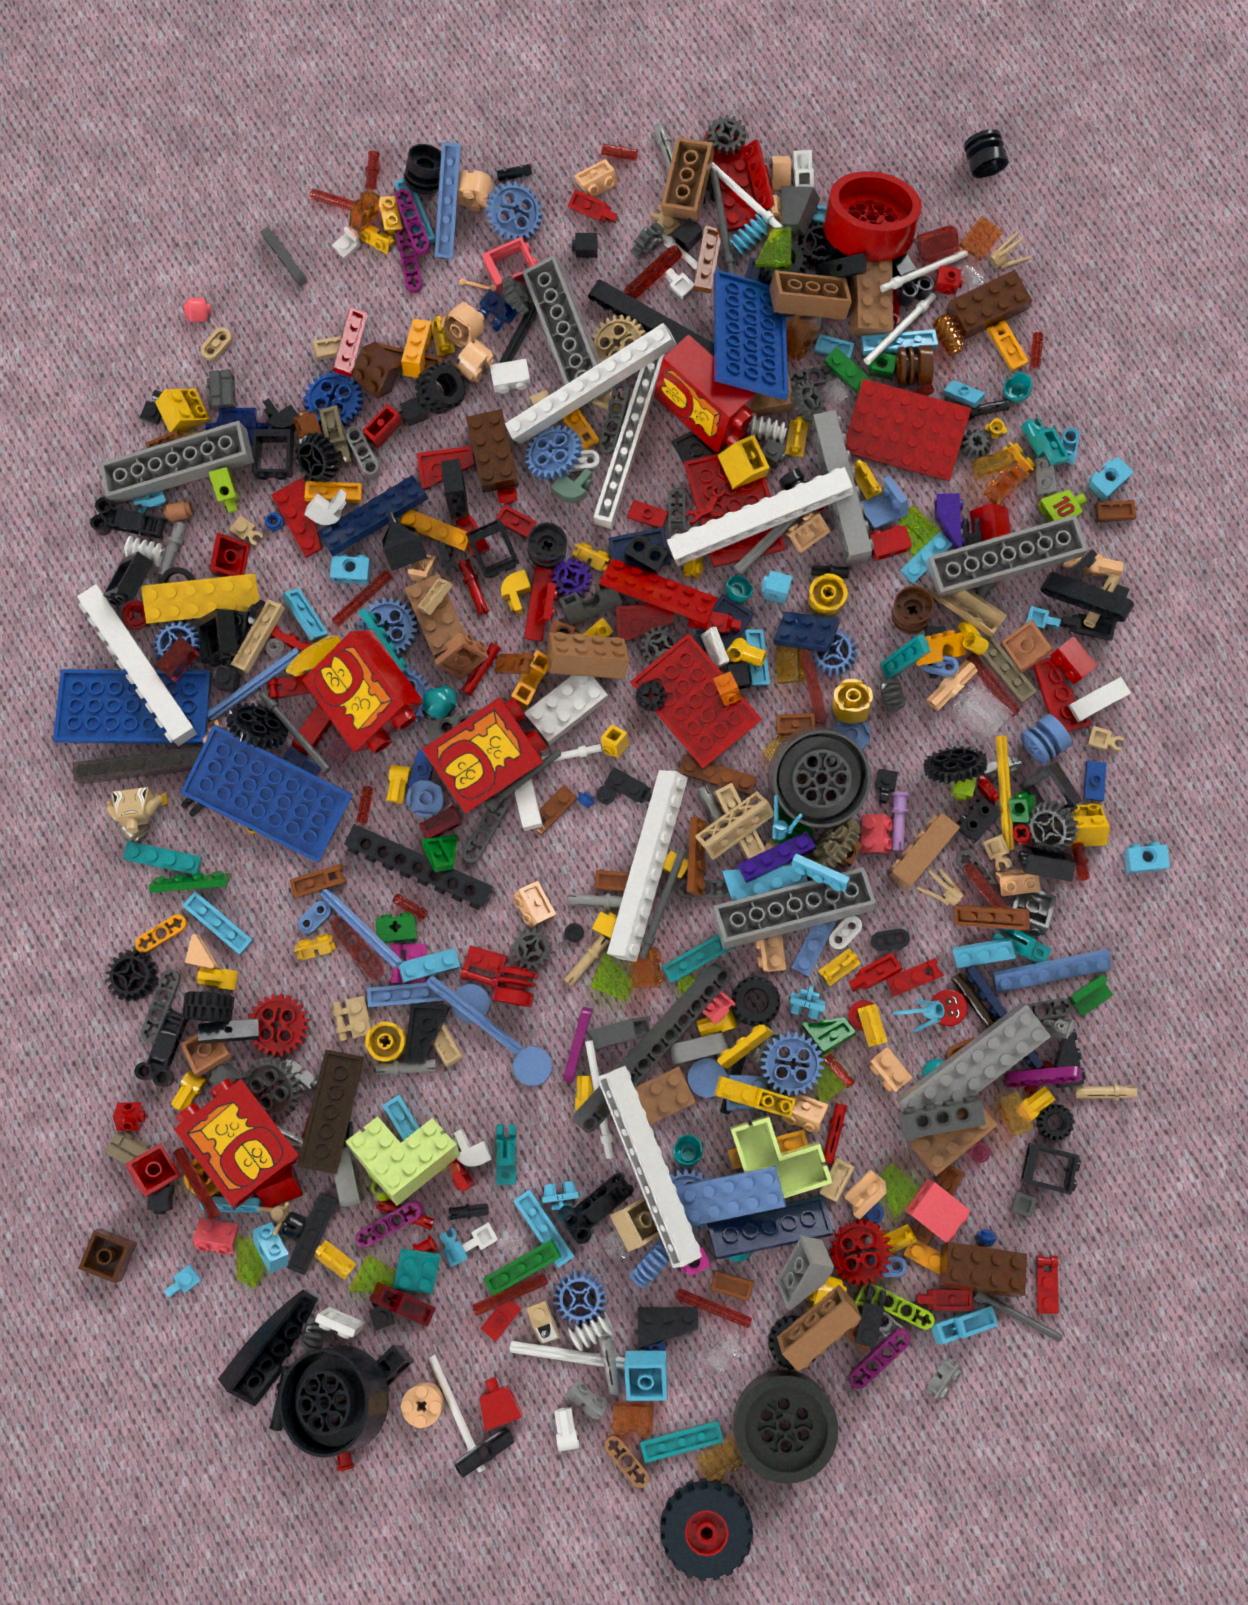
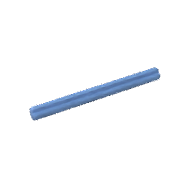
M297 648L293 649L209 710L208 718L211 721L216 720L284 671L292 660L300 654V651Z
M323 889L320 893L321 898L393 968H398L402 960L330 889Z
M434 976L429 977L426 981L427 986L514 1054L520 1052L522 1045Z

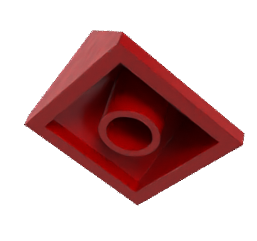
M990 503L970 511L972 532L975 533L974 519L979 517L983 541L1011 533L1008 507Z
M216 533L209 569L218 577L245 575L250 544L221 533Z
M162 1143L125 1163L135 1187L145 1197L182 1176Z
M293 1165L256 1193L264 1207H275L303 1195Z

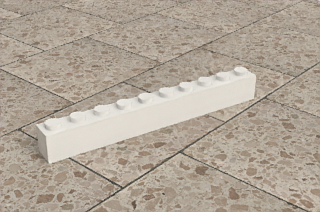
M662 323L505 423L512 439L520 445L672 350L677 343L670 330Z
M665 354L640 369L593 517L594 525L609 529L613 528L654 398L661 362Z
M845 467L841 469L836 468L830 471L829 474L816 476L812 481L799 483L790 490H782L773 497L761 499L756 504L745 505L739 511L726 513L722 518L709 520L705 525L692 527L688 532L675 534L667 542L677 566L851 496L854 494L853 486Z
M97 584L78 595L77 597L81 602L78 604L84 614L88 612L90 617L87 619L94 628L98 627L100 631L97 634L103 642H108L107 649L112 656L116 655L118 657V660H116L117 664L122 670L126 669L128 674L125 676L131 684H136L138 688L135 691L141 699H146L147 703L145 706L151 714L153 712L156 714L155 721L160 728L164 727L167 732L164 734L170 743L174 741L177 746H180L197 735V732L107 598L103 596V592Z
M659 770L607 951V954L618 959L636 962L640 952L688 779L677 771Z
M622 1066L598 1076L597 1080L673 1268L683 1267L702 1257L700 1246L694 1238L692 1226L686 1218L684 1206L680 1203L677 1189L672 1183L669 1169L662 1158L661 1149L656 1143L654 1132L646 1118V1112L639 1101L638 1092L631 1081L630 1072L626 1066Z

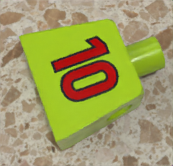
M227 467L210 471L209 476L218 502L222 506L225 505L227 514L237 512L236 502L240 501L234 474Z
M1065 490L1041 499L1038 507L1049 523L1076 515L1078 518L1083 512L1080 506L1086 504L1087 499L1083 493L1074 497L1070 490Z

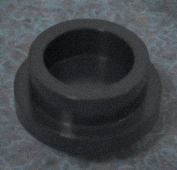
M604 785L598 789L597 799L600 803L607 805L615 800L616 793L611 786Z
M571 923L565 928V937L570 942H579L584 936L582 926L577 923Z

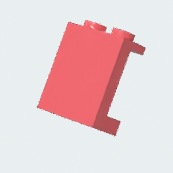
M927 1179L907 1206L905 1212L946 1243L954 1239L960 1225L967 1221L970 1210L937 1183Z

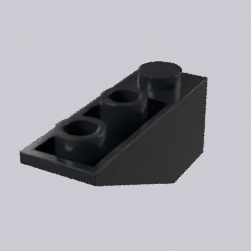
M1074 1028L1068 1039L1061 1038L1053 1068L1068 1066L1081 1068L1079 1062L1081 1060V1052L1079 1048H1076L1075 1040H1077V1033ZM1081 1068V1081L1056 1084V1087L1065 1088L1084 1084L1086 1079L1084 1069Z

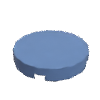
M838 721L833 730L852 739L862 750L870 740V729L865 721L854 724Z
M430 779L415 782L409 788L406 796L409 808L414 814L423 818L432 817L439 813L445 803V793L442 787L436 781Z
M467 984L455 991V994L483 1016L487 1015L490 1009V998L482 987L476 984ZM451 1004L453 1013L459 1020L466 1023H475Z
M527 1047L516 1055L513 1062V1071L521 1083L528 1086H537L549 1078L552 1072V1061L543 1049Z
M699 1059L693 1063L688 1071L689 1087L698 1096L705 1098L714 1097L719 1076L726 1077V1072L714 1059Z

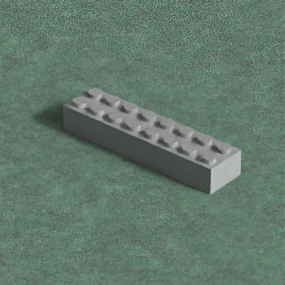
M553 255L522 271L566 385L601 362L563 264ZM611 388L608 389L607 391L603 392V393L600 394L599 396L595 397L594 399H592V400L589 401L588 403H590V402L594 401L595 399H598V398H600V397H602V396H604V395H606V394L612 392V391H611Z
M836 410L814 414L811 431L823 476L829 474L833 469L845 467L853 486V495L830 504L847 567L868 562L872 555V550H874L872 538L869 539L868 522L864 521L863 518L865 510L863 503L859 502L858 485L855 486L854 479H856L854 468H850L851 455L849 450L846 451L845 448L847 443L845 433H841L840 415L837 416Z
M238 420L99 463L105 495L112 503L117 505L209 477L210 471L224 467L232 470L254 463L247 429Z
M1073 515L930 556L926 566L938 599L1081 558L1088 549L1077 517Z
M864 867L841 873L850 877L846 892L836 891L823 882L818 883L813 880L713 906L712 914L723 950L873 911L876 901Z
M1021 1002L902 1093L896 1100L902 1108L915 1107V1109H919L928 1103L941 1105L945 1100L954 1099L957 1102L962 1101L963 1097L975 1096L1051 1036L1028 1005ZM940 1112L937 1115V1121L945 1119L946 1113ZM924 1115L919 1116L917 1119V1124L923 1125L926 1122Z

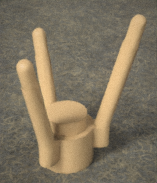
M1018 231L989 256L990 262L996 269L1000 267L1003 270L1008 266L1031 259V256L1007 262L1009 259L1007 252L1023 241V238H1020L1004 249L1019 235Z
M942 868L938 870L950 886L932 870H928V873L946 889L943 893L945 898L920 886L917 889L942 901L947 906L949 903L955 906L964 895L960 892L961 889L953 883Z
M286 1202L285 1206L257 1208L258 1211L271 1213L272 1219L277 1222L273 1235H276L280 1227L283 1226V1221L286 1220L289 1214L290 1205L289 1202Z

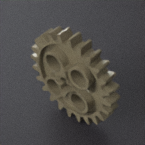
M850 818L841 824L832 826V828H827V831L821 834V839L816 840L818 842L815 844L816 850L810 853L811 855L808 859L830 869L831 867L835 868L838 862L841 863L842 859L847 857V853L852 851L851 847L857 844L855 841L859 838L858 834L861 832L859 830L861 827Z

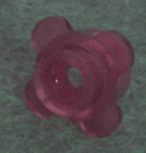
M982 1141L978 1142L973 1149L968 1151L969 1156L974 1157L977 1163L986 1162L992 1153V1150L987 1148Z

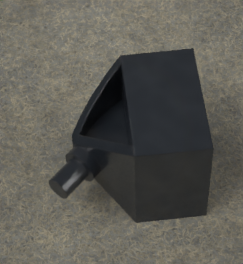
M394 512L388 513L389 527L381 542L391 570L393 571L427 558L417 528L400 523L396 519Z

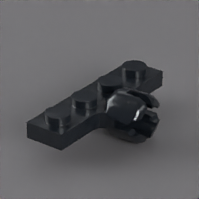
M320 1192L309 1216L304 1217L295 1212L288 1214L286 1218L288 1223L283 1224L282 1234L295 1239L297 1244L286 1268L303 1275L306 1274L338 1199Z

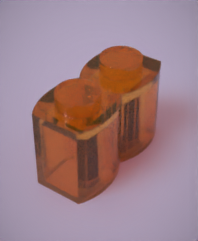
M366 190L361 194L360 199L352 203L349 227L361 232L368 227L369 222L377 218L380 195Z
M617 1402L613 1404L612 1431H616L617 1435H628L629 1432H637V1436H649V1433H653V1404Z

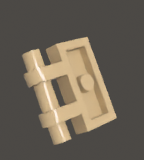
M360 996L345 1000L347 1008L341 1009L340 1001L333 1002L334 1010L332 1014L336 1020L337 1028L335 1030L336 1034L339 1035V1040H347L346 1032L349 1031L352 1032L353 1038L366 1036L367 1032L372 1028L366 997ZM348 1014L350 1025L347 1026L344 1025L343 1015Z

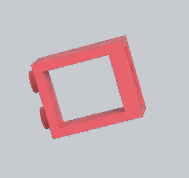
M522 237L482 254L483 263L498 293L502 292L504 288L501 282L502 278L494 262L521 251L529 268L538 263L535 257H531V248L528 242L524 243ZM522 271L512 275L516 282L522 283L525 281Z

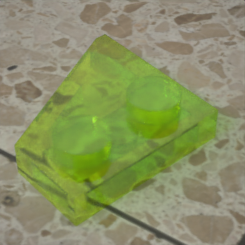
M791 227L772 228L767 241L762 247V251L755 261V267H791Z
M914 505L908 509L907 516L899 519L901 526L906 525L912 543L910 552L913 557L940 532Z
M604 952L590 988L626 1002L633 982L622 972L609 955Z
M831 1051L818 1057L824 1059V1061L819 1062V1065L823 1066L824 1069L818 1070L822 1077L816 1076L819 1101L823 1103L852 1083Z
M891 1162L879 1176L886 1181L885 1198L892 1217L896 1219L910 1204L920 1189Z
M237 1235V1280L257 1288L266 1266L253 1240Z
M368 1254L348 1289L350 1291L373 1292L377 1282L393 1288L396 1270Z

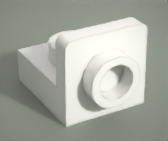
M347 226L343 228L345 234L332 245L333 249L345 260L361 246L358 233L353 229L350 230Z

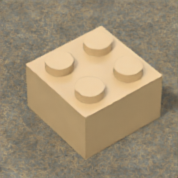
M644 1196L610 1215L628 1252L645 1245L659 1236Z

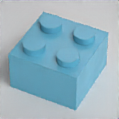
M626 1351L624 1363L626 1401H667V1352Z

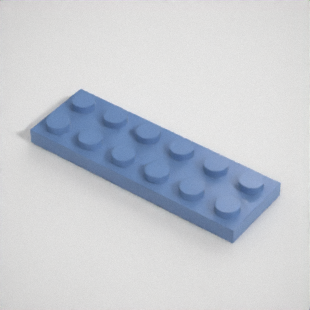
M776 1165L676 1186L678 1198L684 1206V1213L691 1226L786 1206Z

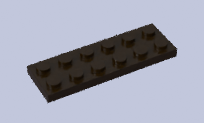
M325 1049L298 1167L337 1175L364 1057Z

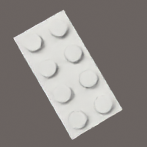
M572 675L525 712L526 718L550 746L608 700V694L594 677Z

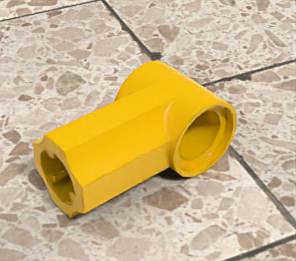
M968 621L961 622L957 626V632H963V646L977 655L984 654L988 649V641L980 635L974 625Z
M736 638L726 651L731 661L737 662L742 660L759 667L763 666L767 656L766 650L748 645L746 640L742 638Z
M391 765L389 770L390 783L386 799L388 802L403 804L406 786L409 781L408 777L411 775V767Z
M200 967L197 983L235 991L238 971Z
M732 1008L716 1025L709 1018L696 1021L701 1037L737 1028L738 1025Z
M189 1070L183 1077L181 1087L171 1105L180 1111L191 1105L195 1097L202 1092L203 1089L201 1088L203 1085H206L207 1079L202 1076L197 1078L193 1071Z
M577 1076L575 1112L594 1092L591 1076Z
M1044 1085L1030 1097L1022 1099L1019 1105L1016 1104L1013 1108L1027 1124L1056 1099Z

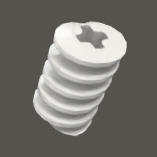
M755 414L749 423L747 432H751V436L758 434V440L765 436V442H767L768 438H772L776 442L779 440V443L783 445L787 429L785 428V422L778 426V420L771 424V418L764 422L763 416L757 420Z
M129 536L124 546L123 555L127 557L138 551L152 560V565L160 567L166 549H162L161 543H158L155 547L153 541L148 545L147 540H143L141 543L140 538H136L134 541L133 536Z
M606 1311L604 1312V1319L599 1316L597 1317V1322L589 1320L590 1325L582 1322V1329L575 1325V1332H572L568 1328L571 1339L579 1351H583V1344L589 1348L591 1346L590 1340L595 1345L598 1344V1337L604 1334H609L613 1337V1328Z

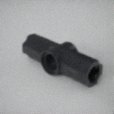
M504 1427L482 1443H478L473 1449L453 1462L457 1472L464 1478L485 1462L491 1461L494 1456L515 1443L513 1436ZM483 1446H485L488 1450V1454L485 1458H483L480 1454V1450Z

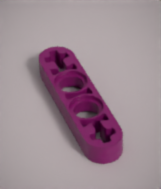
M400 189L397 191L395 198L414 251L418 255H426L430 251V244L409 190ZM402 196H405L408 205H404ZM413 211L415 214L412 218H407L405 213ZM415 226L421 228L417 234L411 232V229ZM418 239H421L424 245L423 249L420 248Z
M402 225V230H396L405 283L409 292L418 293L423 287L418 257L414 251L406 226ZM404 231L407 233L408 241L404 242L403 238ZM407 247L413 249L412 253L409 255L403 253L404 249ZM409 264L416 266L414 271H407L406 267ZM413 276L415 277V281H416V283H417V284H416V287H413V286L411 285V284H412V279H411V277H413Z
M582 1007L563 1077L565 1082L573 1083L579 1055L585 1040L584 1036L586 1035L592 1013L591 1008Z
M1075 1066L1014 1071L1004 1074L1005 1086L1012 1088L1073 1083L1082 1080L1081 1068Z
M417 1200L410 1201L364 1227L355 1236L357 1245L366 1248L415 1221L424 1212L422 1203ZM412 1208H417L416 1212L407 1216L406 1212ZM395 1214L400 1215L402 1218L400 1225L393 1221ZM379 1223L383 1224L386 1228L384 1234L379 1233L377 1230ZM372 1232L373 1236L367 1240H362L364 1235Z
M897 1328L851 1370L849 1377L851 1386L856 1389H862L909 1346L910 1333L904 1328ZM897 1336H905L904 1341L900 1340L896 1343ZM884 1347H888L893 1353L890 1356H884L881 1350ZM869 1361H875L877 1362L878 1367L876 1369H870L868 1368L867 1363ZM864 1369L865 1373L862 1376V1381L859 1379L855 1381V1375L859 1377Z

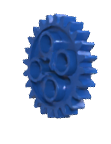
M326 371V376L324 377L319 374V380L312 378L314 384L308 383L310 390L304 391L307 396L303 397L306 402L303 405L305 409L309 410V413H316L319 426L322 424L319 410L335 405L339 409H343L340 413L342 424L344 423L348 427V420L354 423L353 416L359 417L357 410H362L360 404L364 403L363 399L360 398L363 396L362 391H359L361 389L360 385H356L357 382L354 379L351 380V377H344L340 373L337 375L334 371L332 375ZM331 387L330 391H324L325 388ZM349 392L347 396H341L342 393ZM320 404H326L325 407L318 408Z

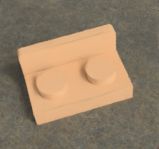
M606 159L574 175L575 181L582 188L583 192L592 197L618 185L615 170Z
M809 512L802 517L803 520L793 523L784 532L785 536L790 538L798 553H802L831 532L820 513Z
M1022 868L995 872V880L1000 884V894L1002 896L1040 891L1039 876L1025 874Z
M538 881L519 889L513 895L515 905L520 908L525 923L531 929L556 915Z
M782 935L755 941L756 949H760L761 957H757L758 968H762L763 973L786 970Z
M888 1047L869 1061L871 1064L869 1066L870 1070L875 1076H881L884 1080L882 1084L888 1092L892 1090L896 1093L913 1078Z
M791 1091L789 1097L796 1099L791 1118L782 1116V1120L790 1125L802 1127L808 1132L819 1133L829 1105L799 1093L798 1096H795L793 1091Z
M869 1170L844 1195L845 1199L853 1204V1215L861 1219L886 1194V1181L872 1170Z

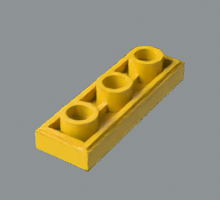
M765 1025L754 1027L751 1034L738 1039L736 1045L731 1049L724 1050L717 1059L720 1066L728 1069L774 1033Z

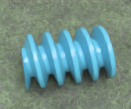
M758 214L755 215L757 221L750 219L751 226L744 224L746 231L739 229L740 236L733 234L734 241L730 240L742 255H746L744 248L751 250L750 243L755 246L757 245L756 238L759 240L763 239L761 233L768 235V226Z

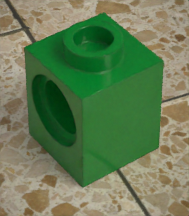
M880 353L867 367L871 369L870 376L891 380L896 356ZM882 363L885 367L880 368L877 364Z
M1018 792L1016 796L1009 799L1012 822L1031 821L1029 819L1032 814L1031 810L1036 806L1035 794Z

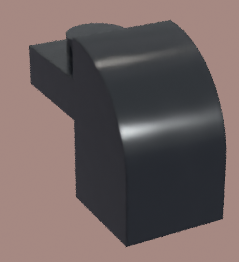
M269 398L263 401L266 407L264 412L269 418L266 421L272 429H291L292 432L296 431L293 417L298 416V413L291 404L278 412Z

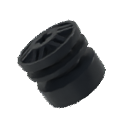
M987 129L980 131L964 142V151L969 160L968 164L973 177L984 178L993 176L1008 166L1009 160L1006 150L1003 148L1004 143L999 130Z
M417 144L409 149L403 180L410 190L423 195L433 194L439 190L441 150L428 144Z
M549 522L540 523L535 526L528 537L527 551L529 559L535 566L547 569L556 568V564L560 565L562 563L561 560L565 559L567 551V537L563 529ZM544 546L550 548V551L544 549Z

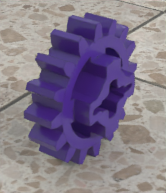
M568 558L567 563L561 560L562 565L556 564L557 571H552L554 576L552 583H556L555 590L559 589L558 593L560 596L563 593L567 596L577 592L582 597V591L588 592L587 586H592V581L589 580L592 579V574L589 573L590 567L585 568V562L583 561L580 564L578 558L575 559V562ZM564 571V576L560 580V575ZM569 574L572 575L573 578L575 577V583L574 581L569 579ZM585 577L583 584L580 586V580Z

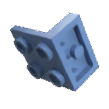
M890 476L883 478V493L860 502L864 505V516L874 530L908 515V500Z

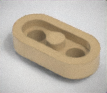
M221 327L216 329L201 346V353L206 360L214 361L218 359L232 343L233 338L227 328ZM214 350V353L209 354V351Z

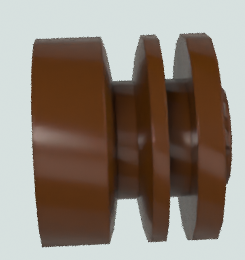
M918 345L916 354H914L912 346H907L906 351L904 346H898L895 373L899 386L905 385L906 380L908 385H912L914 377H916L918 385L932 384L934 357L931 345Z
M919 586L903 588L896 595L891 612L894 626L906 634H917L923 631L929 625L934 610V599L925 588Z

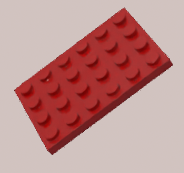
M863 379L846 435L847 443L845 448L853 456L950 482L972 408Z
M719 454L685 461L683 464L696 510L704 508L709 503L714 486L717 485L716 494H721L724 489L723 497L717 500L713 512L700 518L701 526L705 525L709 520L722 518L726 513L739 511L745 505H753L763 498H770L765 477L732 489L719 461ZM774 527L709 553L713 568L739 562ZM782 535L761 556L785 551L786 547Z
M688 633L631 680L630 683L636 690L643 682L650 680L659 682L664 687L666 701L660 709L654 712L704 770L758 725L762 719L742 695L741 700L724 706L713 678L723 675V673ZM650 688L649 694L643 696L648 697L650 704H652L653 697L659 695L653 694Z

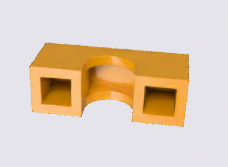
M412 320L401 360L403 376L418 378V375L424 370L425 350H429L432 340L431 321Z
M954 630L925 636L931 652L917 661L916 664L920 666L944 661L943 655L953 658L966 655V648L963 646V632L955 633Z
M538 650L533 654L535 657L530 664V673L521 675L508 699L510 700L514 697L523 711L530 703L538 684L549 668L547 655Z

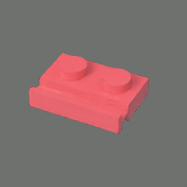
M720 991L702 1013L716 1025L730 1011L728 1008L736 1004Z

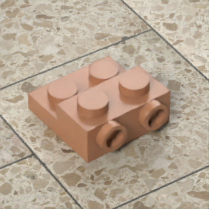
M458 633L446 643L448 649L434 661L437 667L462 679L488 658L487 648L482 641H474L470 634Z
M198 1034L190 1036L185 1042L181 1043L191 1069L197 1078L232 1057L228 1050L227 1042L199 1044Z

